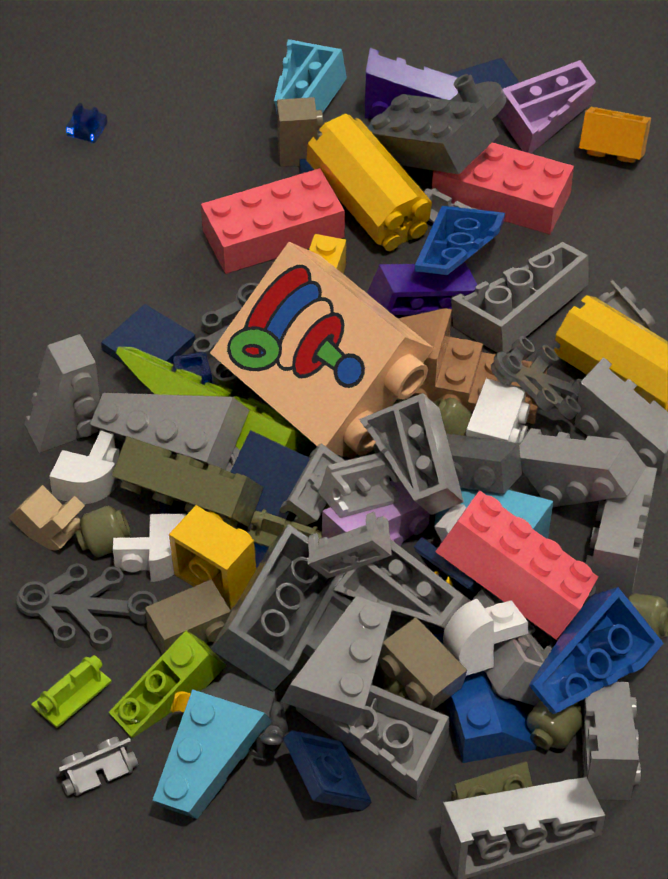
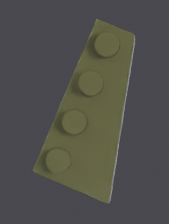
M128 436L126 437L112 473L113 477L122 481L121 488L139 495L141 490L145 489L154 493L152 496L153 500L172 506L174 500L186 504L184 508L186 512H190L197 505L207 512H215L225 523L235 529L238 523L249 527L263 491V486L247 476L238 473L233 474L211 464L207 467L204 466V463L182 454H177L176 456L164 448Z

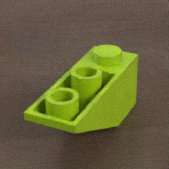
M185 630L109 713L134 738L171 713L170 709L174 695L177 692L191 693L192 689L196 691L203 690L227 665L204 641Z

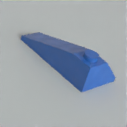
M441 206L416 261L415 271L443 275L450 274L499 234L505 220V213Z
M619 587L594 594L565 628L530 682L529 687L548 710L555 714L583 700L597 690L617 682L618 679L643 668L664 643Z
M444 633L433 634L443 644ZM484 670L465 676L462 688L444 701L462 762L467 763L536 750L537 745L531 740L530 735L532 733L526 724L527 714L515 699H503L491 688L492 683Z

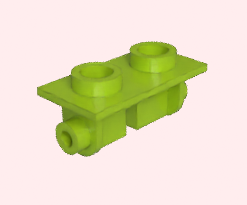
M97 656L84 657L78 666L48 691H43L40 697L31 704V707L58 728L107 687L112 680L99 670L103 667V664Z

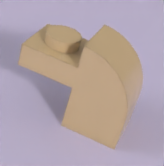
M42 485L8 518L32 540L47 549L59 550L81 528L80 519L76 515L85 505L76 496L62 505Z

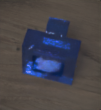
M78 103L72 113V118L66 125L67 136L95 143L108 124L107 115L99 113L96 107L89 110L83 108L82 103Z

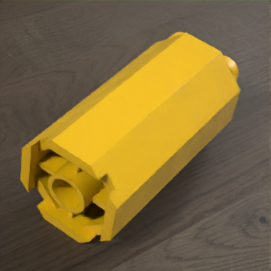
M348 114L341 115L324 123L319 129L322 133L319 139L316 140L312 137L307 144L306 161L314 170L321 169L335 195L377 244L382 245L387 251H392L400 244L424 235L428 229L426 222L430 219L432 201L360 119L355 118L354 120Z
M586 295L581 300L586 304L581 309L574 306L569 310L555 335V341L560 344V348L554 347L557 356L587 375L604 357L612 364L609 369L624 382L628 379L637 385L634 391L649 404L655 400L668 411V341L598 298Z

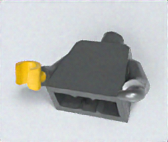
M230 672L225 674L220 682H214L199 691L264 712L272 722L265 731L263 730L250 746V751L247 754L263 759L267 744L279 745L282 743L283 737L288 731L284 707L280 702L276 701V689L272 691L248 674L246 677ZM177 692L174 695L170 712H184L191 693Z

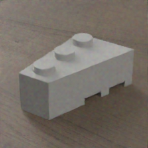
M78 334L47 345L38 375L40 380L38 392L33 393L31 399L33 404L31 416H26L24 423L39 453L82 437L91 436L99 431L90 425L100 401L96 362L83 338Z
M603 357L580 383L578 404L581 407V412L576 415L575 427L589 436L627 440L645 466L657 468L656 473L661 476L668 468V411L655 400L649 404L634 391L637 385L630 379L626 382L621 380L609 369L612 364Z
M424 393L359 419L376 442L375 444L392 465V469L413 500L428 513L433 515L464 502L440 408Z
M531 428L519 445L523 473L538 491L541 498L553 501V507L628 496L646 468L627 440L587 436L586 440L571 439L569 433L559 432L556 437L541 435L540 429Z
M391 539L392 556L347 571L334 588L336 592L347 599L353 600L356 596L391 607V614L409 620L417 617L422 624L444 631L454 613L464 604L470 602L463 594Z
M482 588L473 598V600L478 599L484 608L504 603L490 591ZM529 621L528 634L494 644V667L484 671L492 683L491 688L498 696L503 699L511 698L535 706L540 699L529 687V684L552 648L547 646L543 649L532 636L536 629Z
M356 596L292 681L281 702L354 726L366 705L392 608Z
M615 682L597 690L580 701V713L583 718L581 726L583 777H587L597 799L631 800L633 786L640 785L641 767L638 756L639 735L638 729H635L634 726L637 704L636 697L630 696L629 682Z

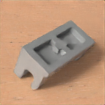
M322 443L311 452L308 464L288 499L280 507L281 513H286L287 511L295 513L297 516L293 522L305 526L317 521L327 504L318 493L327 465L345 461Z
M379 452L327 465L318 493L336 514L343 518L398 503L400 495L396 488L391 485L389 478L391 477L396 483L401 482V480L392 469V465L385 455Z
M375 512L366 515V525L329 539L327 537L319 539L317 533L310 535L308 538V565L328 579L392 556L388 519L384 516L376 519Z

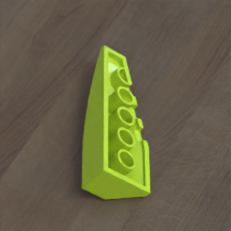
M134 347L117 348L116 354L154 394L231 397L232 389L212 383H205L203 385L201 384L202 376L182 369H177L176 372H173V364ZM234 396L236 400L249 409L235 445L240 450L250 430L300 454L311 442L274 408L253 398L247 400Z

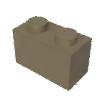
M315 97L277 100V145L280 167L300 166V159H307L308 142L312 137L318 140L322 133H317V129H320L323 125L322 110H316Z
M212 580L145 607L147 629L162 655L185 630L205 643L215 642L231 614V610Z
M417 617L383 641L378 658L383 671L389 677L396 678L405 687L406 694L412 702L421 704L431 710H434L462 688L467 669Z

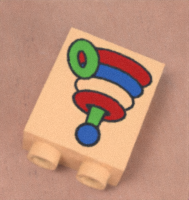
M288 242L210 354L316 446L322 443L336 455L354 459L357 454L362 456L371 452L376 443L359 419L392 406L398 398L407 399L412 396L427 377L428 368L423 363L434 348L322 256Z

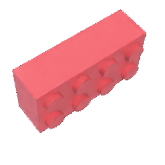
M491 143L460 174L433 171L432 189L436 188L439 192L451 197V203L453 204L459 201L478 210L505 213V222L550 235L570 196L574 166Z
M320 168L201 204L203 232L225 274L276 259L288 242L308 249L315 234L340 239L345 237V210Z
M480 490L435 551L503 602L512 600L525 618L556 640L580 611L599 577L592 572L587 564L576 561L565 553L558 543L543 537L532 529L526 520L514 516L503 508L496 498L485 495Z

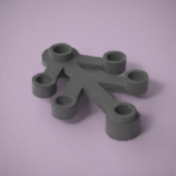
M251 282L242 285L236 294V301L203 315V329L211 335L199 337L194 341L193 348L197 358L205 360L213 356L210 352L229 327L228 325L222 328V322L238 314L258 286V283ZM211 321H216L214 324H209ZM201 347H208L207 349H204V350H201V349H200ZM217 362L214 365L212 373L215 384L234 389L240 382V379L221 362Z
M520 336L512 344L513 350L510 353L498 352L494 356V362L491 364V371L494 376L506 385L517 382L542 410L548 412L556 406L560 413L569 420H572L581 412L578 397L582 379L566 382L543 373L546 368H550L558 360L557 354L551 347L543 345L535 353L536 359L529 368L523 366L521 361L522 359L526 360L535 351V347L524 336Z
M76 563L70 565L65 573L46 585L38 581L26 583L17 595V606L27 616H39L54 632L55 643L61 648L71 647L77 640L75 627L70 623H64L54 609L67 610L90 635L91 646L97 651H106L113 644L112 631L108 627L102 626L91 613L130 616L132 620L139 624H147L146 612H140L139 610L156 603L157 599L154 594L148 591L135 592L130 596L129 600L94 598L105 590H120L124 585L123 571L118 567H108L102 572L101 576L88 583L89 578L86 566ZM75 574H82L79 578L72 577ZM110 577H117V578H118V579L115 580V581H109V580H108ZM69 586L80 588L71 595H59ZM63 633L71 634L70 636L65 638L60 637V635ZM99 636L107 637L103 641L96 640Z

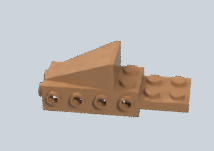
M444 308L399 318L401 322L434 348L423 363L428 368L427 377L421 387L411 397L424 393L432 402L439 398L444 400L455 398L470 412H473L486 378L499 381L491 371V364L494 362L495 354L482 352L483 343L450 337L452 309ZM521 361L522 365L528 368L533 363L531 361ZM548 368L545 369L544 374L548 373ZM512 382L510 384L521 387L517 382ZM526 392L525 403L530 404L526 423L535 424L539 406Z

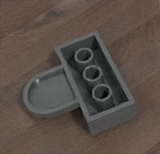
M465 74L454 81L453 85L457 89L458 94L451 100L402 94L394 98L391 105L382 114L375 116L367 128L402 166L460 174L500 135L492 119L503 109L507 98L499 83L488 81L475 84L472 75Z
M289 524L268 548L211 647L212 651L272 691L292 672L302 652L309 657L312 656L351 603L350 600L334 590L345 573L327 579L309 566L307 561L309 557V537Z

